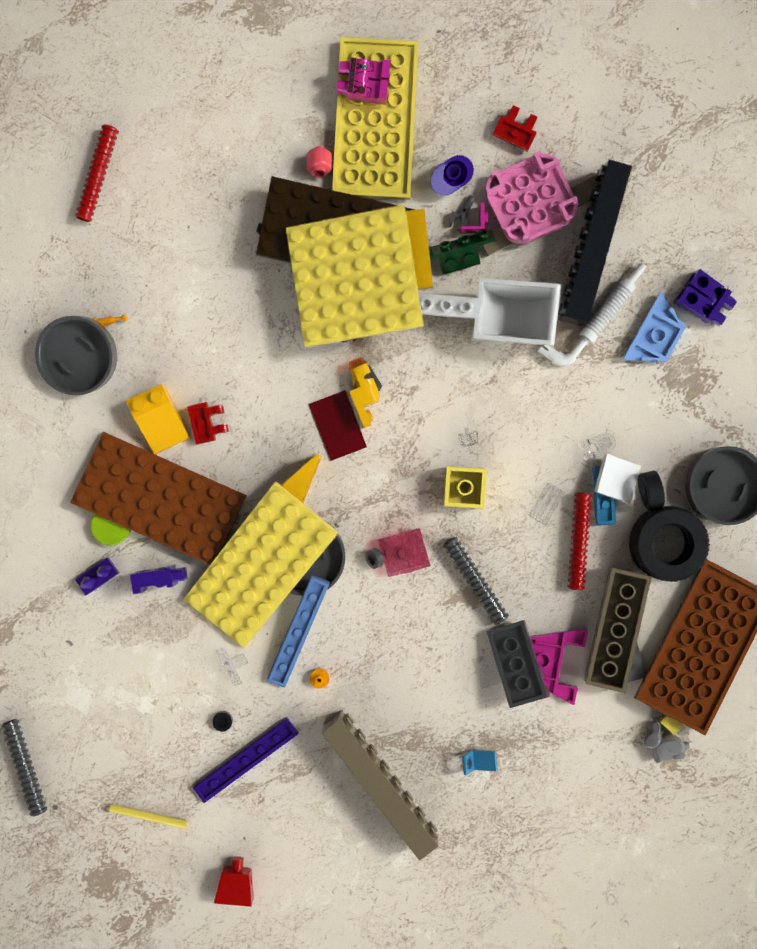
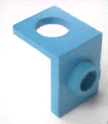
M472 749L462 755L464 775H468L474 770H498L496 751ZM468 758H469V761H470L469 767L467 766V760H468Z

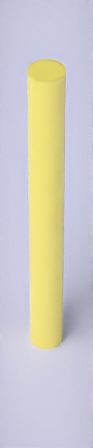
M111 804L109 812L183 829H186L187 821L119 805Z

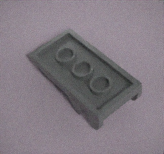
M525 620L487 631L509 708L550 697L549 689L543 680L544 672L538 664Z

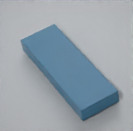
M601 466L592 467L593 489H595ZM594 492L595 525L616 524L615 499Z

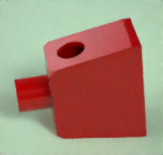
M232 857L231 866H224L214 904L252 907L254 900L252 869L243 867V857Z

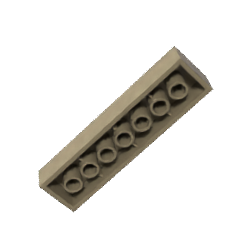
M340 711L323 725L322 735L420 861L439 846L436 826L431 821L428 823L423 809L420 806L416 807L412 802L414 799L409 791H404L401 788L402 783L396 775H391L388 771L390 767L386 761L378 758L376 748L372 744L368 745L363 731L360 728L357 730L353 725L354 720L348 713L345 714L343 711Z

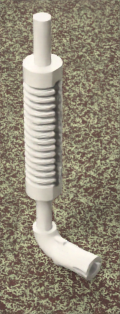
M640 263L628 279L622 278L618 286L613 289L595 315L592 316L589 323L585 325L586 327L580 332L579 335L582 338L570 353L558 352L548 345H542L538 352L552 361V364L555 363L559 366L573 364L588 342L593 344L600 333L603 332L602 330L607 327L609 321L619 311L618 309H621L625 301L635 291L636 286L634 283L646 269V266Z

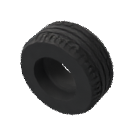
M663 506L644 512L636 520V523L633 524L634 526L629 536L631 557L638 568L647 575L662 581L677 582L690 578L704 565L709 554V535L703 522L691 511L680 507ZM665 525L678 527L685 539L683 552L677 559L671 562H664L658 559L652 548L655 533Z

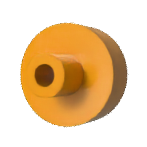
M316 668L312 671L310 683L313 687L322 689L329 683L330 676L327 670Z

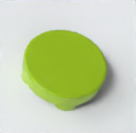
M96 514L91 521V531L94 538L104 545L120 544L130 535V529Z

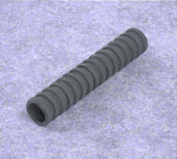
M453 537L444 543L443 548H446V552L450 553L449 557L454 559L453 563L457 564V569L460 568L459 572L464 574L463 578L467 579V584H470V588L474 589L473 593L477 594V599H480V603L484 604L483 608L488 610L487 614L491 615V620L494 619L493 623L495 625L502 623L508 618L509 614L505 613V608H502V604L498 603L499 599L494 597L495 593L491 592V587L488 588L489 584L484 582L485 578L481 577V572L478 573L479 569L474 567L475 563L471 562V557H468V553L464 552L465 548L460 546L461 542L457 541L458 538Z
M15 719L4 723L1 728L5 730L3 734L7 736L5 740H8L7 746H10L9 752H12L11 758H14L12 762L16 764L14 768L18 770L16 774L20 776L18 780L22 782L20 786L23 787L22 792L25 793L26 804H29L30 816L34 817L43 814L48 808L44 806L46 802L42 800L44 796L41 795L42 790L39 789L38 778H35L34 766H31L33 762L29 760L31 756L27 753L29 750L26 749L27 744L24 743L25 737H22L23 731H20L21 726H18L19 720Z

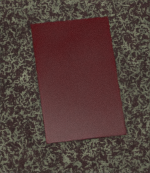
M345 390L309 404L331 461L367 447Z

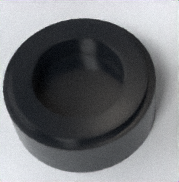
M220 711L213 718V726L217 731L225 732L232 726L233 718L227 711Z

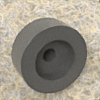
M377 548L368 550L365 555L368 565L372 569L381 567L384 564L386 553Z

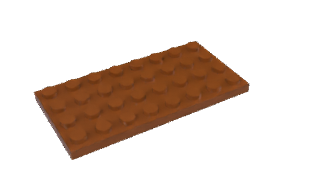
M103 432L70 503L211 565L223 549L247 495Z
M706 559L702 568L696 573L634 698L706 736L757 634V585Z

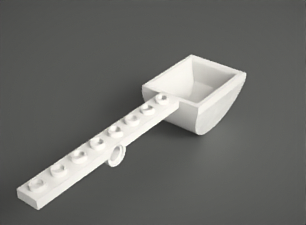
M480 278L478 298L419 293L422 315L475 319L473 339L554 346L561 291L560 284Z

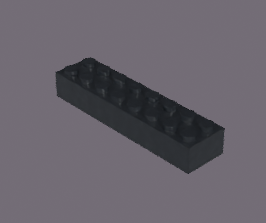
M609 159L605 165L602 164L601 168L597 170L595 176L597 184L595 189H592L589 198L592 203L587 208L584 219L587 221L579 234L581 243L579 246H576L573 256L576 258L574 265H571L568 277H571V279L565 285L563 296L566 297L558 309L560 321L578 326L589 323L632 165Z

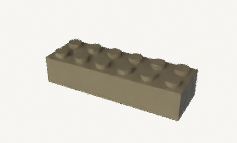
M609 567L584 676L586 684L617 692H626L651 576Z

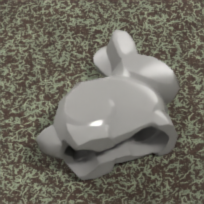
M648 722L649 733L645 737L644 746L652 748L654 761L660 763L662 760L683 759L685 751L690 747L689 742H683L679 737L672 734L662 736L660 734V722Z

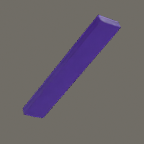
M285 718L195 784L193 789L203 803L207 802L297 736L299 732L289 718Z

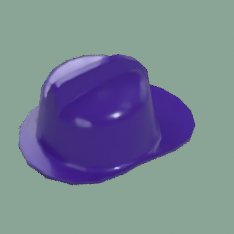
M456 155L444 161L432 173L431 187L433 191L440 196H448L466 185L473 176L474 167L472 162L463 155Z

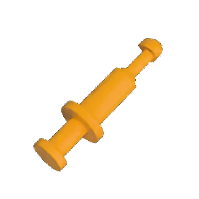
M122 315L116 318L110 316L101 319L93 317V319L106 326L114 324L115 321L119 320L127 321L128 317Z

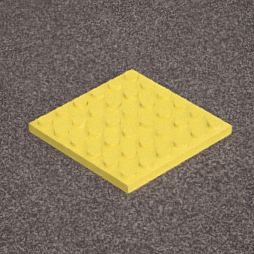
M404 205L286 228L304 346L306 348L424 327Z

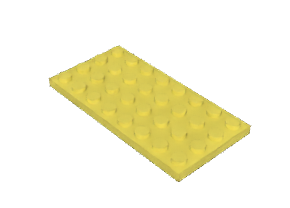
M340 37L339 62L351 61V57H355L357 59L382 62L383 60H391L386 105L354 99L347 100V95L337 93L332 190L367 198L410 200L419 41ZM338 72V80H349V76L339 75Z
M275 482L185 596L184 600L245 648L339 532L279 483Z

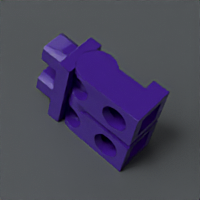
M701 269L693 272L685 284V288L681 290L673 302L675 305L691 312L704 323L711 322L717 326L722 325L726 319V316L719 312L720 309L723 307L730 311L737 303L730 296L732 291L726 289Z
M176 564L130 574L133 594L146 591L148 586L161 588L167 585V588L174 587L178 582L188 579L186 567L176 568Z

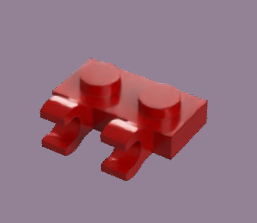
M513 105L507 118L501 116L493 136L528 152L537 133L532 128L538 117L530 114L526 125L523 126L515 122L520 108Z
M208 402L187 406L196 445L216 441V434L229 432L227 424L213 426L211 415L225 413L223 405L209 407Z

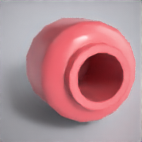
M316 146L307 153L306 168L312 176L322 178L331 172L332 154L322 146Z

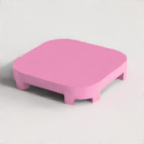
M541 151L535 152L532 157L499 172L498 169L495 170L487 181L485 190L487 201L503 234L514 244H527L551 234L572 223L576 216L578 199L577 196H574L559 166L560 161L556 156L552 157L549 154L541 153Z

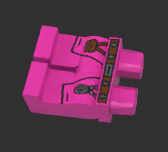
M351 57V61H340L339 75H347L349 80L337 81V93L347 95V100L354 99L386 105L391 60H383L382 62Z

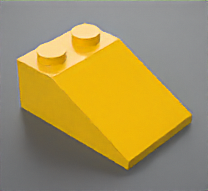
M157 385L126 400L133 418L155 455L190 439L166 385Z
M316 454L282 485L302 503L305 501L321 461V455Z

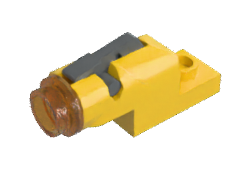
M360 357L349 362L353 386H356V389L349 392L365 429L372 426L371 421H373L370 410H365V407L379 402V391L382 388V384L367 361Z

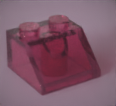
M413 528L378 539L388 577L431 566L420 528Z

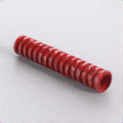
M107 124L101 126L103 130L99 133L101 136L98 137L99 142L96 143L97 148L94 149L95 154L92 156L94 160H91L92 166H89L90 172L87 173L88 178L85 179L87 183L84 184L85 189L82 190L83 195L80 196L82 200L79 201L78 204L80 206L76 209L78 213H75L76 218L85 222H92L93 220L91 216H94L93 210H96L95 204L98 203L96 199L99 198L98 193L101 192L100 187L103 186L102 181L105 180L103 176L107 173L105 169H108L107 164L110 163L109 158H111V152L114 150L112 146H115L114 140H117L116 134L119 133L115 127Z
M575 493L576 500L574 502L576 504L573 506L575 509L573 515L575 517L572 518L574 530L571 531L573 533V536H571L573 542L570 544L572 545V548H570L572 554H570L571 560H569L571 566H569L570 572L568 573L570 576L568 582L570 584L567 587L572 590L585 589L583 583H586L584 571L587 570L585 568V565H587L585 559L588 557L586 556L588 552L586 546H588L587 540H589L587 537L589 531L587 530L590 528V525H588L590 519L588 517L591 516L589 504L592 503L590 501L592 495L589 493Z

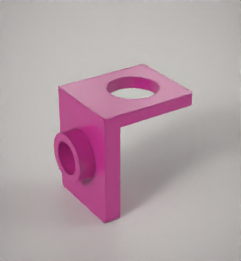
M480 202L479 226H461L460 233H478L485 229V224H488V212H485L484 202Z

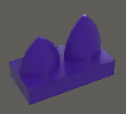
M107 557L76 578L75 581L83 593L88 595L118 575L119 571L111 559Z

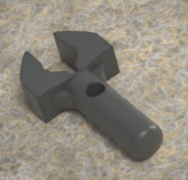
M473 195L468 196L459 212L455 213L452 211L449 217L450 227L460 217L461 224L457 231H460L461 226L468 225L469 221L466 219V215L476 200Z

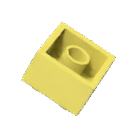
M446 466L443 506L484 509L486 469Z

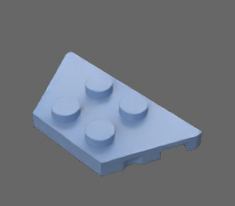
M661 292L657 295L622 359L624 361L667 362L684 332L685 325L677 318L676 312L668 305L664 299L665 296Z

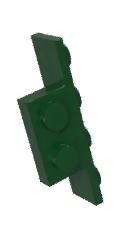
M481 230L474 235H464L453 241H443L439 245L429 246L430 260L439 258L443 275L479 265L481 263L477 246L495 242L493 230Z

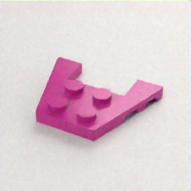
M583 628L530 636L538 664L544 672V683L547 685L549 692L575 705L578 687L558 683L564 645L585 647L588 629Z

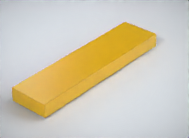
M425 209L406 211L418 290L433 288Z

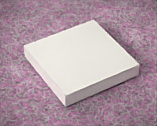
M604 454L594 492L625 503H631L641 466L609 454Z

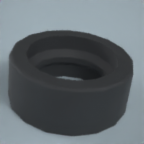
M657 471L640 473L638 476V486L646 509L651 510L663 507L665 505V493Z

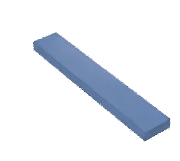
M311 574L268 675V682L286 687L330 581Z

